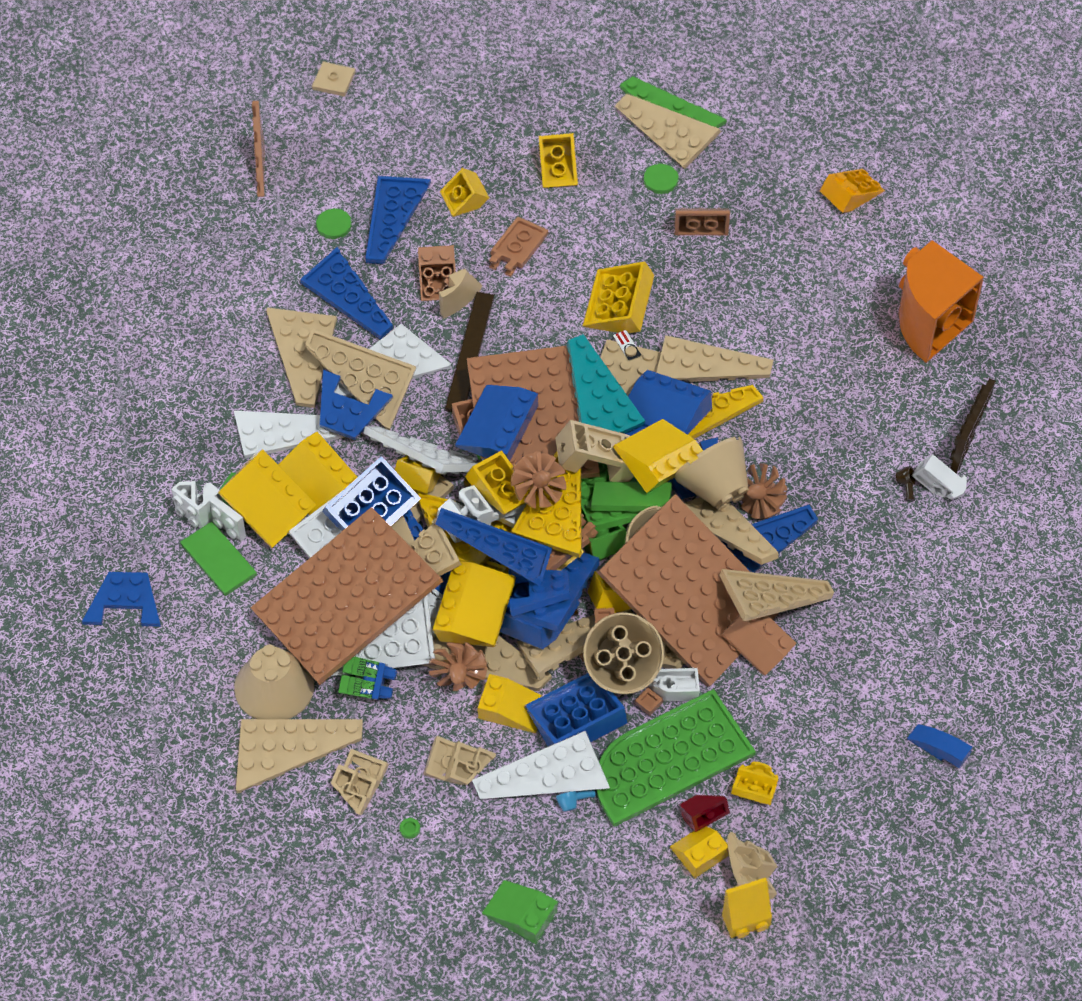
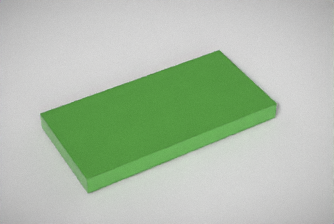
M595 482L591 511H642L652 506L662 507L671 498L672 483L666 482L646 493L639 482Z
M212 521L180 542L181 546L225 596L257 576L254 568Z

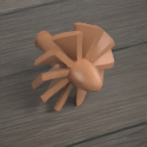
M539 451L523 456L513 466L511 486H514L519 501L522 500L528 489L530 492L524 502L531 508L536 509L535 491L539 493L540 508L552 506L543 494V490L549 494L554 503L560 500L562 492L550 489L547 486L551 485L566 490L564 476L551 480L552 477L566 473L564 468L555 461L556 458L554 456L543 454Z
M760 463L762 473L760 479L757 475L755 464H752L747 472L754 478L755 483L747 477L749 491L743 494L744 497L741 499L743 504L741 507L751 514L752 518L768 519L781 512L780 507L787 498V492H783L787 491L785 478H782L777 484L773 483L779 477L777 468L773 466L770 478L767 481L766 472L768 465Z
M466 642L465 644L447 643V646L452 651L450 655L446 649H436L433 651L434 654L443 656L447 660L439 661L433 658L429 660V666H443L440 670L429 671L430 676L437 678L443 673H448L437 682V685L448 686L453 682V691H458L466 685L472 689L480 680H484L486 677L487 662L482 650L477 652L474 647Z

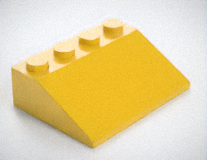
M645 261L597 270L583 327L616 333L625 330L627 333L641 331L654 279V274Z
M664 419L613 446L646 493L673 479L676 472L685 463H693L698 459L697 455L703 451L695 439Z
M318 431L302 440L278 464L316 504L308 513L309 515L343 491L357 478L355 473Z
M263 449L254 454L218 492L271 548L288 534L289 530L295 527L316 505Z
M460 561L462 565L451 570L432 630L441 642L465 644L466 642L470 645L495 647L516 577L476 563Z

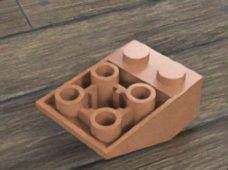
M454 245L418 247L421 301L439 300V292L450 288L449 275L456 272Z

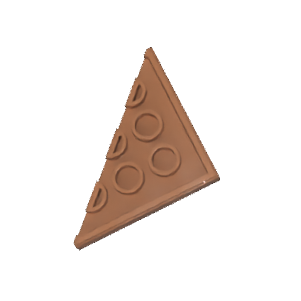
M253 101L257 196L264 197L265 141L259 101Z

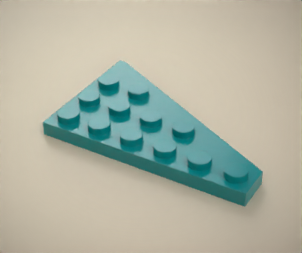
M582 334L569 339L567 350L570 354L569 363L572 366L571 375L573 387L575 388V398H577L579 422L623 434L642 426L645 423L644 418L585 335Z

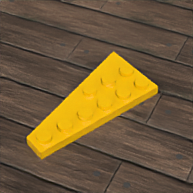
M754 385L731 389L730 392L722 394L719 392L712 393L711 411L688 435L695 439L762 403L764 397Z

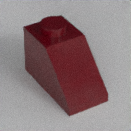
M695 795L679 804L683 820L695 833L730 813L725 796Z

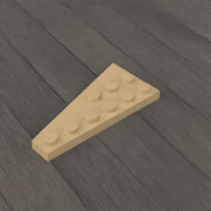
M627 93L615 105L624 116L684 169L721 133L719 128Z
M665 335L656 373L677 380H688L689 382L718 381L720 378H728V380L744 377L746 379L770 378L773 359Z
M701 497L684 503L720 541L727 543L729 548L733 550L736 548L742 551L744 556L761 565L778 559V551L730 502L727 503L728 505L724 509L719 511Z
M630 609V610H626V611H622V612H617V613H632V614H634V613L631 611V609ZM594 615L566 624L557 639L544 649L521 640L517 641L519 650L539 680L545 676V672L548 670L554 671L559 668V664L564 660L570 661L583 653L586 637L595 625Z

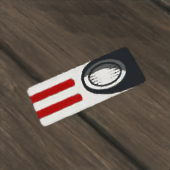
M626 330L613 335L628 360L641 356ZM629 346L635 347L637 350L636 355L632 357L627 356L625 353L626 348Z

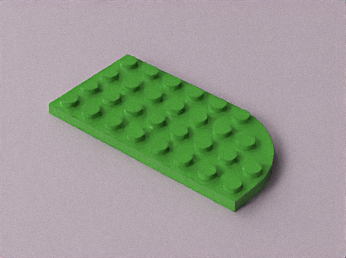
M712 689L624 733L614 740L604 751L599 761L610 788L596 789L597 797L608 819L616 827L755 756L756 751L715 690Z

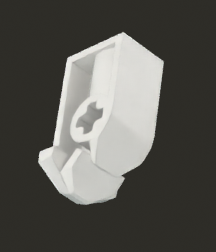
M933 454L921 461L912 474L928 490L940 497L956 499L962 497L966 491L967 477L965 475L958 476Z
M698 668L661 669L648 687L663 698V701H690L698 697L700 693Z

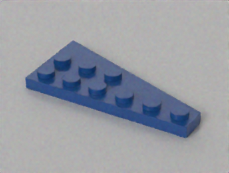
M808 504L751 525L779 554L817 524L818 518ZM721 541L750 572L755 573L765 565L744 556L742 551L736 548L733 550L728 547L727 543Z

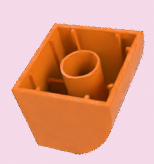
M933 240L921 250L914 247L908 252L903 261V265L907 267L906 274L899 283V288L902 289L899 307L900 329L909 347L926 363L974 321L984 278Z

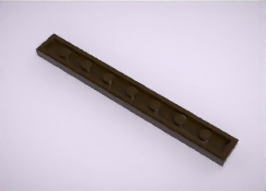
M476 292L447 399L446 412H452V403L468 400L471 386L467 358L479 357L495 298L494 294Z

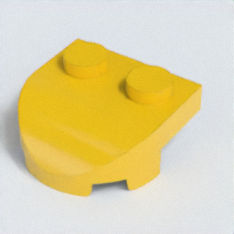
M751 762V765L748 766L742 764L738 768L731 794L771 805L777 787L778 774H774L772 767L765 763Z

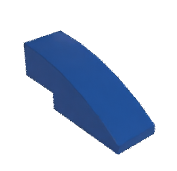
M917 724L907 740L941 761L945 759L959 769L972 751V746L941 730Z

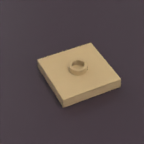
M322 62L312 85V90L345 97L355 75V68Z

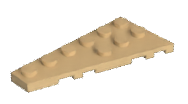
M436 517L432 521V525L426 530L423 529L418 534L419 537L413 543H408V545L441 576L462 564L444 530L435 524Z

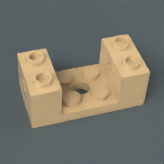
M570 420L555 437L559 464L564 470L577 472L588 459L607 464L610 481L629 482L634 475L613 446L630 437V435Z

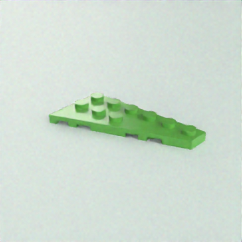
M634 76L620 84V89L629 95L713 127L720 128L727 123V119Z

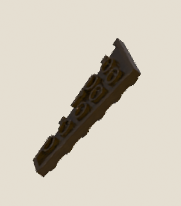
M989 378L986 385L982 384L980 392L977 394L975 402L972 404L970 412L967 414L965 422L956 436L954 442L956 446L950 456V460H953L950 469L956 474L962 466L964 457L974 438L976 428L979 426L992 396L996 380Z

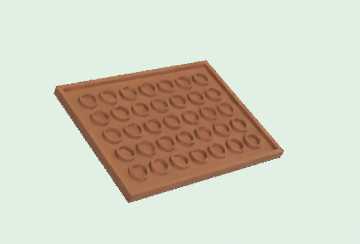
M567 346L467 358L474 408L486 385L521 387L538 393L539 405L510 460L513 466L523 456L539 451L543 454L554 456L557 451L555 437L570 420L579 422L578 404L574 394L575 388L573 387L571 375L572 366L569 363L570 354ZM588 459L581 467V479L599 477L598 462Z
M675 494L597 573L638 616H641L656 628L662 641L688 668H698V678L707 687H710L741 654L721 635L739 615V612L719 575L722 569L750 571ZM779 613L768 616L773 620Z
M371 507L250 608L317 683L321 685L440 585L443 580Z

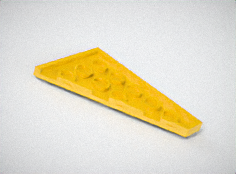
M556 451L554 457L556 458L555 461L559 464L558 453ZM581 468L577 472L565 470L566 473L551 478L552 480L564 476L566 481V490L547 485L550 489L562 492V496L557 503H554L549 494L543 490V494L552 506L540 508L539 493L535 491L536 509L526 504L511 533L580 558L582 555Z

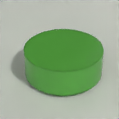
M414 818L404 819L399 826L400 834L406 839L417 837L420 833L419 822Z

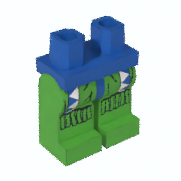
M355 656L344 664V673L362 676L363 679L342 675L338 693L377 700L392 698L393 688L385 687L384 682L385 678L396 679V669L388 667L385 663Z

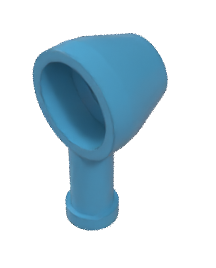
M595 791L566 792L557 795L556 799L564 812L576 809L577 800L590 797L595 798Z

